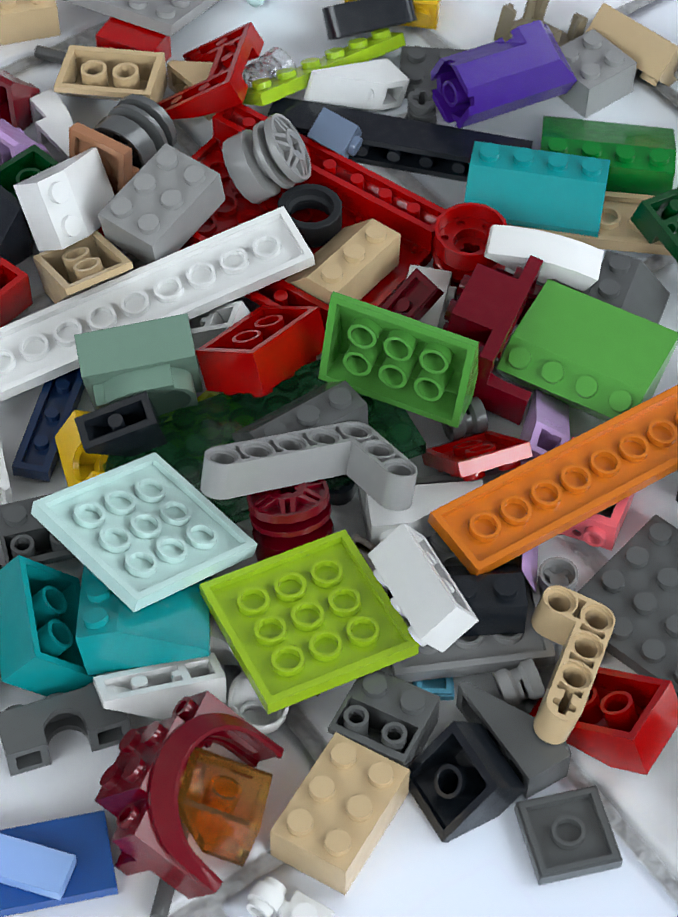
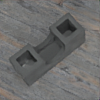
M94 682L89 683L84 688L67 693L51 694L45 699L33 703L8 707L0 712V740L10 775L14 776L51 765L48 749L49 742L57 733L64 730H76L83 733L89 741L92 752L119 744L123 736L131 730L128 714L103 708Z

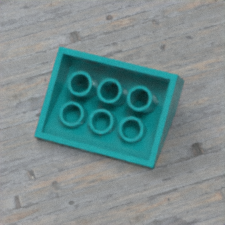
M83 564L75 639L87 675L210 656L211 613L200 594L199 584L211 580L212 576L133 612Z

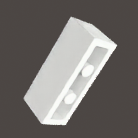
M402 522L368 554L376 567L373 571L374 576L381 585L390 590L393 595L390 599L391 604L399 614L407 618L410 623L408 632L419 645L425 647L428 644L443 653L479 621L425 536Z

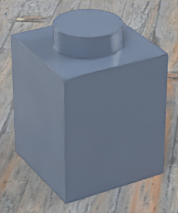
M325 107L321 110L307 135L309 139L346 158L350 155L355 156L363 142V138H361L362 132L358 125Z

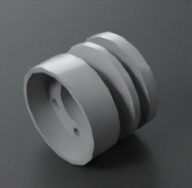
M275 113L265 121L255 124L253 131L245 129L223 142L222 152L228 173L236 188L251 203L260 204L276 196L281 191V187L290 189L296 183H301L311 176V163L305 144L292 123L282 114Z

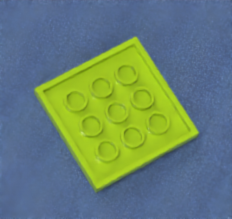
M345 529L199 584L202 598L267 714L419 654V644L408 632L407 624L391 604L389 596L374 576L373 571Z

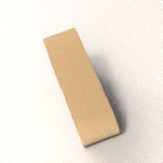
M552 585L544 591L531 616V624L538 634L562 645L563 648L534 719L533 727L538 737L546 743L561 744L567 740L583 712L614 629L615 617L613 612L605 605L566 587Z

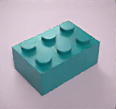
M17 555L0 569V672L2 682L46 697L54 693H67L84 688L93 682V677L97 676V674L87 675L75 639L81 590L79 578L21 555Z

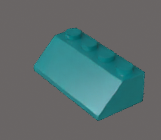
M475 141L469 165L464 203L472 202L487 205L497 210L506 219V223L510 225L598 237L610 160Z

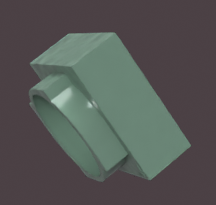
M187 313L74 335L81 378L94 410L147 391L159 419L177 414L189 407L198 406L196 393L204 391Z

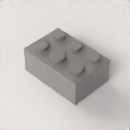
M165 143L98 213L105 238L146 264L179 251L226 200L220 174Z

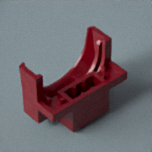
M530 255L525 267L518 266L514 274L499 268L494 270L477 263L472 275L465 274L457 291V295H460L457 301L451 299L444 315V320L449 321V323L445 322L442 328L443 330L479 342L478 376L473 397H478L482 401L485 410L517 425H520L523 420L532 392L500 379L492 371L495 366L494 361L496 357L500 358L516 324L521 322L543 286L537 284L544 260Z
M208 690L182 698L175 706L172 717L129 730L119 743L118 749L120 753L114 764L103 773L100 779L102 787L94 800L117 817L116 824L118 828L111 842L119 847L121 853L114 866L125 875L150 870L188 899L215 894L223 881L193 851L186 839L179 816V811L204 763L198 756L203 746L209 748L213 743H216L229 750L249 767L254 768L260 761L274 757L281 759L284 748L250 725Z

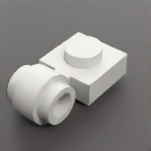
M268 876L263 881H257L247 896L248 904L246 908L254 917H334L335 913L332 909L296 890L291 900L287 902L284 896L287 892L285 886L278 880Z

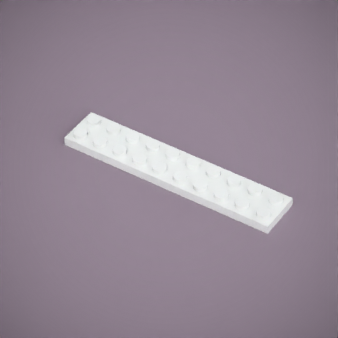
M282 206L0 328V402L80 368L74 338L75 334L185 313L188 314L190 320L314 266V255L285 207Z

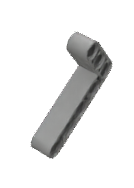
M346 421L208 448L204 455L200 490L207 497L223 500L298 485L304 482L347 475L382 507L389 510L402 511L409 509L412 505L418 468L369 425L358 421Z

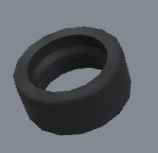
M318 184L297 185L285 191L278 200V208L284 206L289 215L303 209H316L323 211L329 216L315 223L302 222L290 216L309 248L324 246L342 230V201L337 193L328 187Z

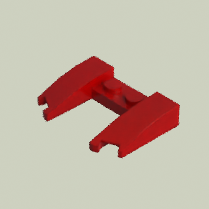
M252 22L242 25L183 55L185 61L213 62V65L206 80L157 102L172 120L197 118L224 111L244 102L248 86L242 78L243 71L248 61L260 56L264 44Z

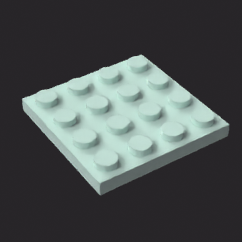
M156 452L33 501L31 514L133 612L254 556L257 548V543Z

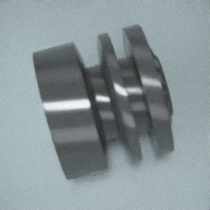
M130 94L123 97L118 105L110 111L109 115L104 117L93 128L131 147L132 165L139 169L165 143L174 147L177 142V131L167 112L155 101L143 95Z

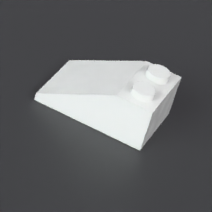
M92 147L13 185L39 251L63 250L90 236L101 227L98 213L115 196L97 147Z

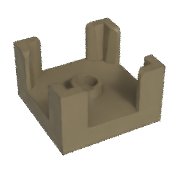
M527 0L523 17L516 21V10L513 9L514 5L509 3L502 7L493 40L496 41L503 37L506 42L513 37L510 31L516 27L541 20L543 24L548 25L556 42L561 47L583 35L588 18L579 13L573 14L568 33H565L543 21L549 0Z

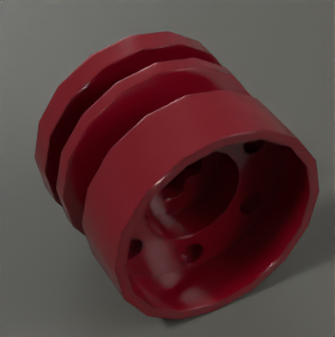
M325 480L304 482L298 485L247 495V505L250 511L249 518L253 527L252 537L257 543L255 555L258 562L335 533L334 524L330 517L332 511L329 502L330 493Z

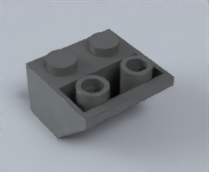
M48 495L0 505V542L5 564L9 563L17 555L43 565L77 558L31 514L33 501Z
M377 670L356 679L329 725L328 733L334 735L337 732L404 767L421 754L438 723L440 696Z

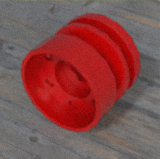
M470 202L449 207L437 217L434 226L433 244L435 249L433 252L432 268L451 271V286L457 287V291L464 275L471 276L477 263L494 270L499 268L505 271L504 265L484 257L490 228L493 225L507 226L506 219L497 210L484 204Z

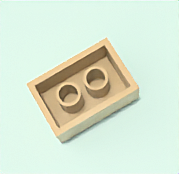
M335 732L270 830L271 856L346 895L407 797L410 770Z

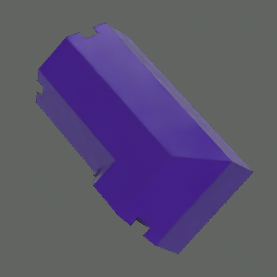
M541 20L530 22L510 31L513 37L506 42L501 37L494 42L440 58L430 73L431 81L437 79V88L432 89V98L443 120L447 123L457 122L455 126L463 128L566 94L576 83L577 79L548 25L543 24Z

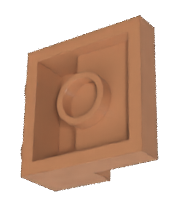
M76 122L69 128V158L92 147H97L114 195H116L140 170L132 165V148Z

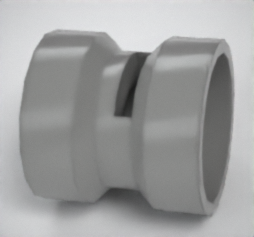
M552 557L543 561L539 568L537 582L541 597L544 591L552 585H560L575 591L578 580L577 567L572 561L563 557Z
M532 658L519 662L518 667L515 669L507 670L503 668L493 672V677L502 700L516 708L520 706L523 700L530 698L535 701L542 698L545 694L543 682Z

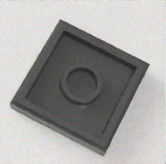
M596 785L515 802L514 811L538 885L620 868L622 866L623 859Z

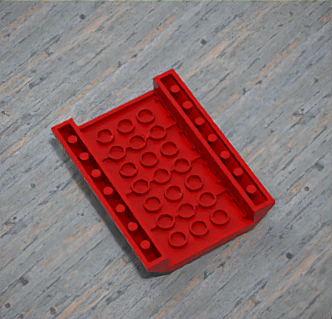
M239 104L217 112L212 117L213 137L194 153L191 158L220 174L226 200L180 250L278 208V200L288 189L281 187V191L276 196L260 204L251 203L240 193L232 181L224 163L222 152L223 142L245 129L253 131V126L260 121H265L268 118L267 116L244 104ZM299 134L309 154L311 176L301 183H296L294 186L318 184L328 187L337 193L342 201V229L373 218L401 234L399 264L360 300L381 308L407 279L410 265L426 267L431 261L435 249L433 244L434 226L437 217L445 209ZM303 209L290 215L296 220L311 223L322 221L329 217L323 211L316 209ZM320 246V247H317V248H309V249L311 250L312 254L314 255V254H315L319 249H321L323 246ZM288 277L244 296L260 306L319 307L324 329H326L329 305L286 282L285 280Z

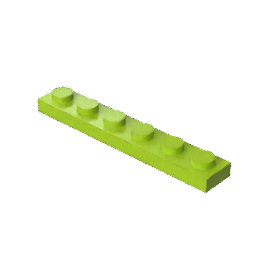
M390 28L376 29L371 32L372 36L368 38L361 37L348 41L349 46L336 47L326 50L324 52L325 56L321 58H308L302 60L301 66L297 68L290 67L278 70L276 72L277 76L273 78L254 80L251 82L252 87H249L243 104L265 106L307 88L312 70L370 61L405 46L404 33L390 32Z

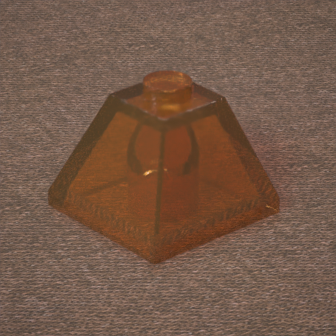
M195 747L189 756L178 792L179 816L203 853L243 867L260 831L273 774Z

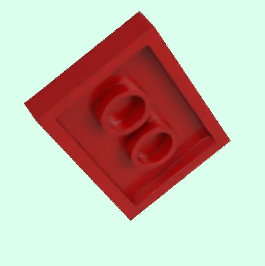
M489 430L420 450L424 465L435 468L438 472L449 473L451 477L463 478V481L483 478L486 476V470L496 467L500 471L521 466L520 460L533 457L529 441Z

